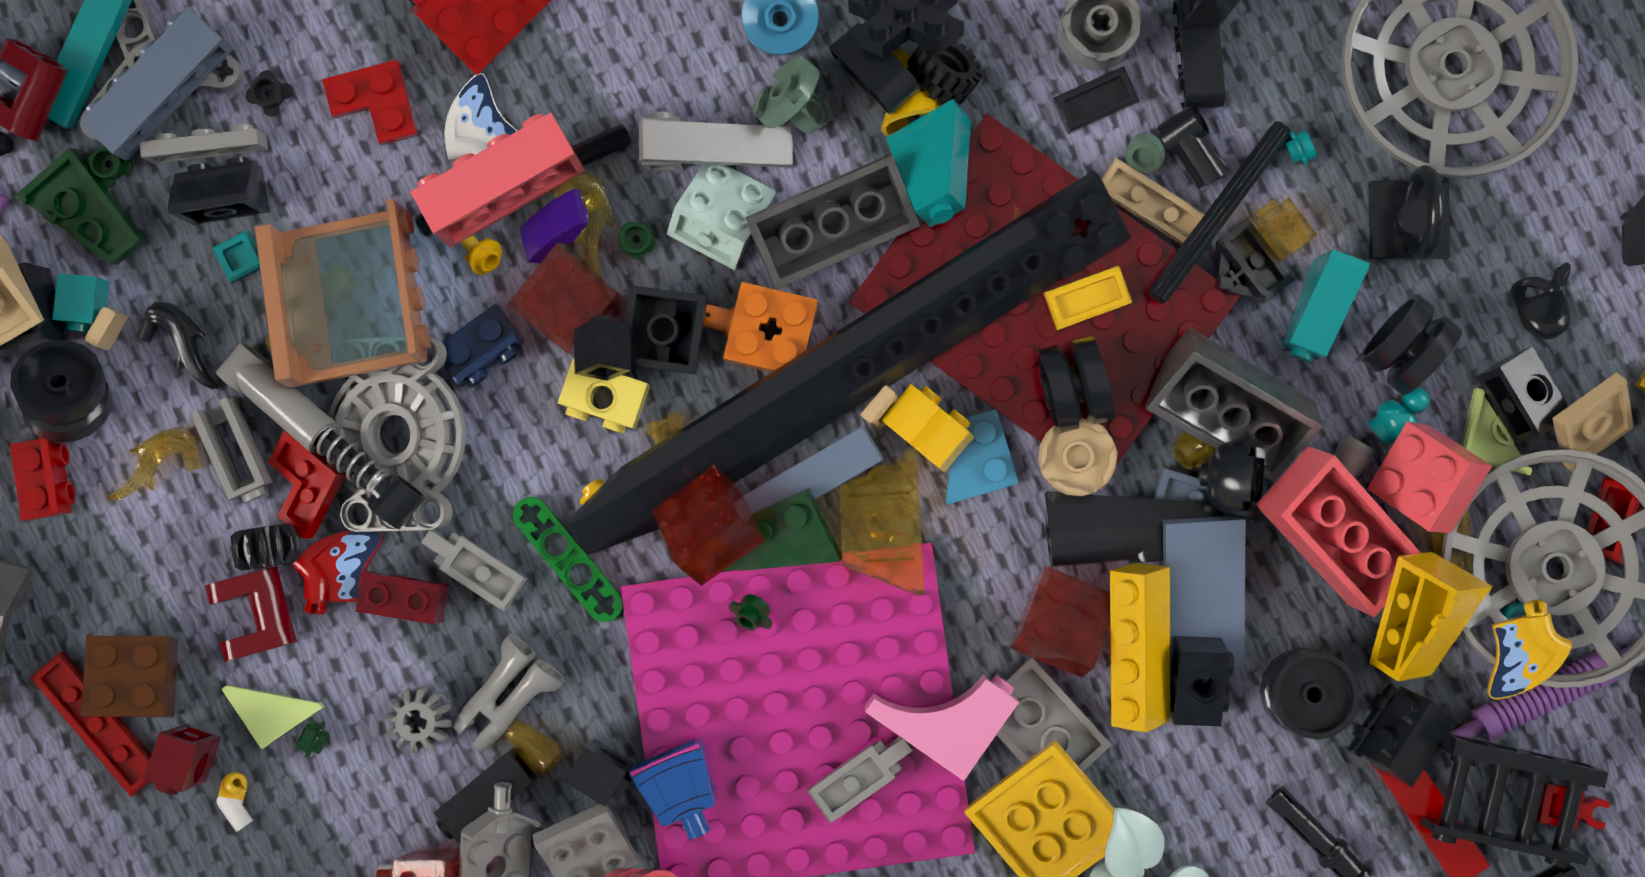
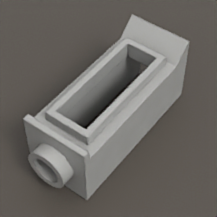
M226 397L219 400L220 405L208 410H196L191 412L190 415L228 500L242 498L243 502L247 503L266 495L264 487L273 484L274 481L268 472L240 409L238 398ZM227 421L253 476L243 482L218 428V425Z

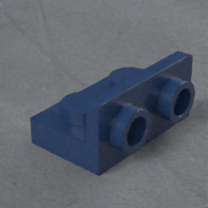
M495 303L442 342L447 352L444 366L451 374V379L455 385L463 387L467 384L469 388H472L489 376L486 370L499 361L501 365H504L520 354L518 347L524 341L500 307Z

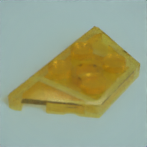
M916 449L906 451L903 458L886 467L882 464L869 471L865 477L856 478L839 487L843 566L917 596H925Z

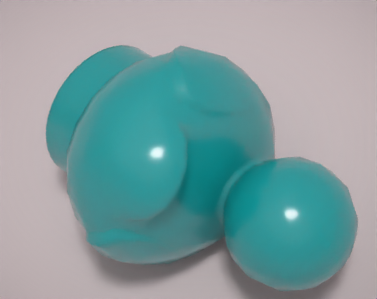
M1417 387L1409 394L1403 395L1401 402L1386 399L1379 404L1377 416L1368 421L1379 439L1388 447L1396 441L1407 421L1417 423L1416 417L1411 413L1418 414L1424 412L1429 406L1430 396L1423 388Z

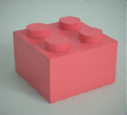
M1407 421L1367 489L1427 531L1452 533L1492 468V465L1430 425Z

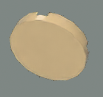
M1081 418L1082 422L1079 429L1058 434L1055 426H1053L1046 432L1039 445L1037 461L1043 478L1052 488L1065 495L1084 496L1098 491L1109 482L1116 469L1117 450L1112 438L1100 424L1093 425L1088 419Z

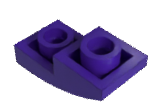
M572 189L552 200L537 211L522 226L520 232L527 263L541 264L557 243L572 244L588 224V211L583 204L580 190Z

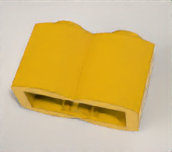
M910 384L881 420L945 473L974 438L967 430L971 423L955 409L949 414L938 406L942 399L927 386L923 385L918 390Z

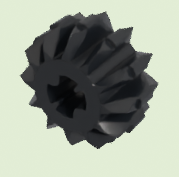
M290 524L239 530L230 536L231 558H233L234 567L241 571L291 564L300 558L298 549L300 548L299 536L296 535L295 527Z

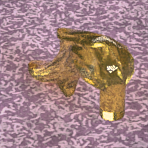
M584 172L574 176L554 190L553 194L557 198L572 189L580 190L583 204L588 211V224L574 242L582 243L588 267L595 276L602 278L598 258L600 233L605 224L615 227L604 186L597 177Z
M174 427L165 429L130 449V453L138 455L136 469L124 485L106 498L118 500L137 492L144 486L154 490V477L159 464L166 456L173 453H181L186 471L201 468L202 465L197 452L195 437L185 428Z

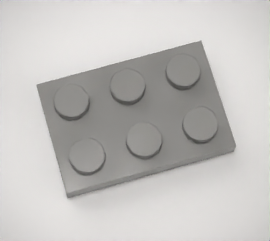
M1031 656L1005 679V681L1015 687L1012 695L1017 698L1019 703L1001 727L997 736L1022 764L1056 740L1078 767L1085 771L1112 746Z

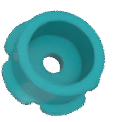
M1306 129L1296 134L1293 131L1290 132L1292 140L1285 142L1294 164L1302 161L1303 165L1307 167V162L1318 158L1313 143Z

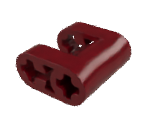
M6 38L0 51V58L25 73L14 101L0 95V126L20 137L38 141L69 69L28 44L12 38Z
M277 566L204 586L209 605L248 596L257 632L219 643L224 662L297 642Z

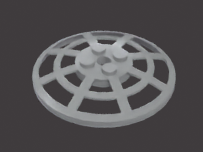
M1372 0L1358 1L1350 15L1343 37L1341 55L1343 84L1349 104L1360 125L1372 140L1393 158L1413 169L1422 165H1429L1437 171L1439 176L1454 178L1482 176L1503 170L1529 156L1546 142L1561 123L1570 106L1576 87L1579 62L1576 36L1570 17L1561 0H1537L1536 3L1518 15L1502 0H1458L1454 17L1441 19L1434 23L1422 5L1432 0H1401L1402 3L1386 19L1377 40L1356 33L1359 22ZM1474 2L1491 9L1505 23L1489 32L1481 24L1470 20ZM1407 13L1419 31L1409 49L1388 43L1396 25ZM1546 14L1553 25L1559 45V76L1535 74V52L1526 27ZM1512 36L1515 37L1521 54V72L1502 69L1503 60L1499 45ZM1353 49L1373 56L1374 82L1382 102L1367 112H1364L1359 102L1353 83L1351 64ZM1447 56H1456L1461 60L1463 65L1461 74L1455 75L1447 71L1445 67ZM1385 60L1405 65L1409 85L1394 95L1391 94L1386 81ZM1498 84L1517 87V93L1510 106L1498 118L1485 99L1492 94ZM1531 90L1556 92L1553 105L1543 123L1521 145L1506 127L1522 111L1530 97ZM1418 98L1427 106L1435 109L1432 130L1412 120L1401 108ZM1471 109L1484 126L1479 130L1468 133H1448L1451 112ZM1391 115L1407 131L1421 139L1430 141L1428 162L1415 159L1397 149L1379 133L1374 125ZM1492 136L1507 153L1497 160L1476 166H1444L1446 145H1467L1483 141Z
M1570 449L1543 450L1521 455L1489 471L1452 533L1444 534L1441 557L1451 562L1452 548L1473 554L1472 575L1485 581V558L1505 563L1508 585L1491 595L1488 592L1461 632L1469 645L1494 666L1496 654L1478 639L1471 628L1488 616L1493 623L1507 620L1499 609L1515 599H1518L1523 605L1529 600L1542 599L1547 604V612L1558 616L1571 614L1583 633L1566 638L1572 641L1571 650L1591 644L1606 665L1576 674L1552 675L1540 685L1570 688L1598 684L1627 672L1644 660L1645 633L1622 655L1617 652L1606 635L1625 617L1634 597L1645 600V583L1638 582L1639 558L1635 542L1631 536L1632 533L1645 527V483L1636 474L1615 461L1593 453ZM1566 462L1575 464L1567 487L1541 486L1520 493L1511 474L1516 469L1538 463ZM1591 470L1600 471L1621 483L1639 500L1644 509L1622 520L1608 504L1584 491ZM1497 481L1505 502L1499 505L1487 518L1477 538L1457 533L1460 521L1471 503L1487 486ZM1542 498H1563L1556 521L1536 523L1526 503ZM1579 503L1595 511L1610 527L1592 536L1585 529L1573 524ZM1511 512L1521 533L1517 535L1509 548L1490 543V537L1497 525ZM1617 541L1620 542L1623 550L1624 578L1605 574L1606 568L1602 549ZM1552 557L1559 558L1564 565V572L1558 579H1552L1546 571V564ZM1601 589L1619 593V598L1611 612L1597 624L1587 606L1597 597Z

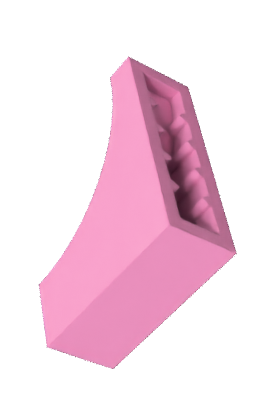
M983 674L965 693L940 705L930 707L901 706L884 700L873 693L864 708L867 714L964 781L1019 701L1012 695L1015 687L998 675H995L991 680Z

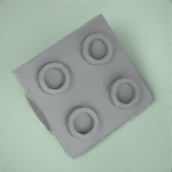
M601 804L595 805L532 835L535 848L554 877H604L607 873L620 867L630 868L639 864L636 852L629 842L626 830L613 806L609 808L608 805L605 807Z

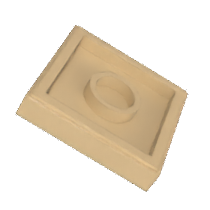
M1616 372L1553 417L1559 450L1570 449L1597 455L1634 428L1627 380ZM1562 462L1571 472L1573 471L1575 464Z

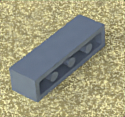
M187 7L183 12L175 14L168 21L166 30L156 41L147 43L141 49L139 59L129 69H125L116 75L112 81V87L102 98L93 100L87 106L85 116L79 123L112 154L128 161L140 148L139 142L147 141L234 48L202 18Z

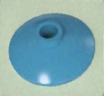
M744 0L741 12L742 26L749 41L761 51L772 55H788L805 47L813 38L819 20L818 7L815 0ZM776 14L786 15L788 18L787 23L783 26L775 25L773 18Z

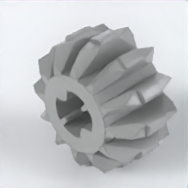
M426 686L419 687L416 695L410 688L402 691L403 700L394 698L390 701L391 707L397 712L385 714L384 719L386 721L395 722V727L390 728L386 733L389 737L399 733L401 737L396 743L397 748L405 747L410 741V751L412 754L419 753L422 745L428 752L436 749L435 740L440 742L447 740L448 735L439 727L453 726V720L442 718L441 715L451 710L449 703L440 707L436 705L441 699L442 693L439 691L434 692L427 699L428 689ZM418 711H420V718L427 720V724L419 727V729H417V722L411 721V716L417 714Z

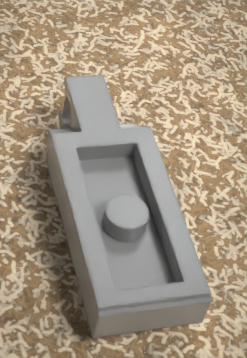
M429 530L421 542L438 554L433 562L440 566L439 569L504 612L508 610L528 580L527 577L465 536H460L455 532L448 539L436 530Z
M900 736L887 745L880 739L874 744H869L807 789V792L827 820L832 823L895 778V774L902 769L898 761L913 751L912 746Z

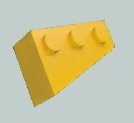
M1433 552L1398 556L1369 663L1396 681L1431 676L1493 586Z

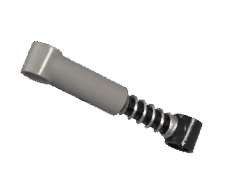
M240 341L216 371V374L226 384L249 398L310 453H318L321 456L326 455L327 462L329 464H336L338 472L346 473L349 481H356V487L359 490H365L366 496L369 498V508L392 527L401 529L424 501L425 496L407 480L397 474L390 475L385 473L384 469L378 470L375 467L374 460L368 461L365 458V452H357L355 450V443L348 444L345 441V435L339 436L337 434L338 424L295 387L289 388L275 381L272 364L248 344Z

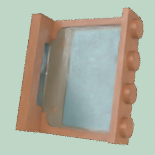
M394 199L386 200L387 211L284 232L279 231L271 224L255 227L275 381L292 388L428 361L426 348H430L431 340L427 326L425 324L422 325L420 310L425 309V299L421 287L416 284L415 272L419 271V259L416 250L411 248L409 234L414 232L413 220L409 210H405Z

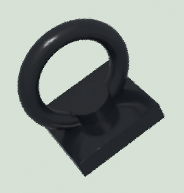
M1422 165L1414 170L1409 181H1371L1368 183L1370 259L1427 260L1451 258L1449 181H1441L1433 167Z

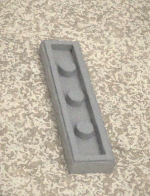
M641 120L638 122L639 162L790 167L793 165L792 127L778 126L776 128H767L764 125Z

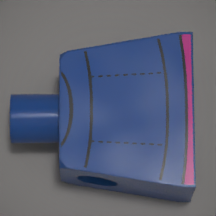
M702 736L632 765L629 774L663 827L681 820L689 840L698 838L711 830L703 810L714 806L717 797Z

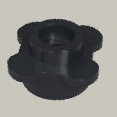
M265 70L260 72L258 77L251 83L250 88L246 91V100L250 104L259 105L263 108L264 114L273 117L279 114L280 105L285 99H289L292 96L293 90L288 83H281L275 79L273 72ZM268 90L272 91V95L270 97L266 96V92Z

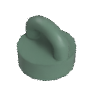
M1148 133L1138 134L1129 142L1125 158L1130 167L1140 173L1148 174L1159 170L1164 162L1167 150L1165 144L1155 135Z

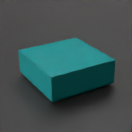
M247 230L212 248L228 281L232 284L260 270L258 248L250 232Z

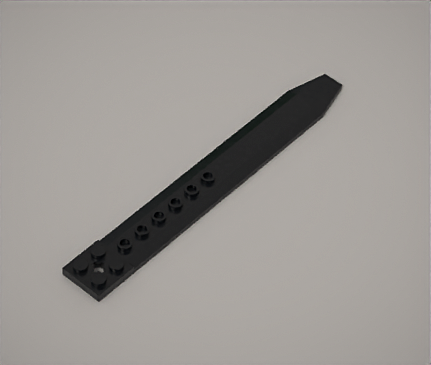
M1094 170L626 463L565 522L566 528L587 555L664 528L875 396L885 385L891 386L1061 278L1067 279L1131 239V236L1100 175ZM1077 218L1087 221V225L1082 232L1071 234V230L1075 228L1074 221Z

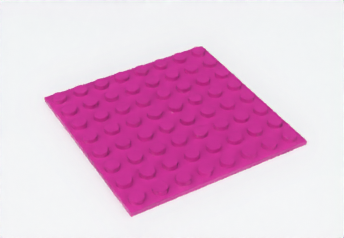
M931 542L844 554L840 562L745 571L733 570L620 586L645 760L702 736L717 797L714 806L703 810L711 830L691 840L688 839L681 820L663 827L652 811L660 870L670 871L678 877H810L975 853L971 821L964 813L966 807H968L965 780H961L912 744L913 751L898 761L902 769L895 774V778L832 823L827 820L807 792L810 786L869 744H874L881 739L887 745L899 737V735L865 712L864 706L873 693L891 703L908 707H930L953 700ZM746 594L756 595L770 606L771 613L768 618L772 620L773 625L770 629L759 627L754 631L747 630L737 623L735 619L736 614L729 610V604L732 601L740 603Z

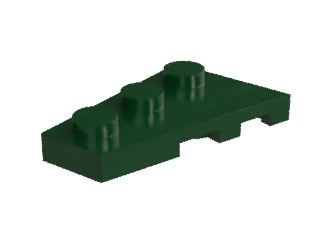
M67 149L13 196L24 205H29L41 213V217L50 223L57 224L73 235V239L110 264L119 265L147 241L99 177L92 173L89 164L77 149Z
M810 488L802 490L703 537L720 572L840 562L843 559Z

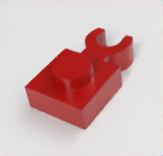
M1545 783L1537 822L1557 826L1567 786ZM1583 791L1574 829L1577 830L1579 819L1593 828H1605L1606 823L1593 818L1592 812L1599 806L1609 808L1610 803L1597 796L1584 798L1585 791Z

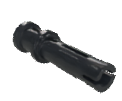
M1284 786L1279 787L1270 796L1272 799L1266 800V804L1318 855V863L1323 868H1329L1337 877H1369L1373 868L1368 863L1363 864L1348 849L1349 844L1344 839L1335 838Z

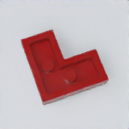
M397 59L322 79L330 113L334 119L370 109L377 140L381 146L418 136L400 63Z
M284 430L268 463L289 480L293 487L277 517L285 524L294 526L296 534L302 539L314 538L346 477V473L338 472L336 464H329L326 456L310 453Z

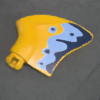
M1535 599L1525 602L1524 610L1526 615L1491 624L1496 642V658L1487 693L1492 699H1504L1533 689L1551 677L1566 660L1572 647V641L1556 633L1551 614L1547 612V604L1544 600Z

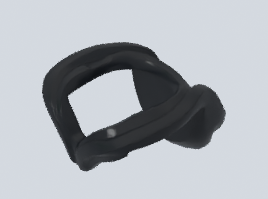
M1569 262L1556 267L1552 280H1546L1541 277H1525L1515 282L1510 289V297L1516 305L1523 326L1529 333L1538 338H1556L1570 324V309L1562 290L1571 272ZM1527 287L1545 291L1537 296H1525Z

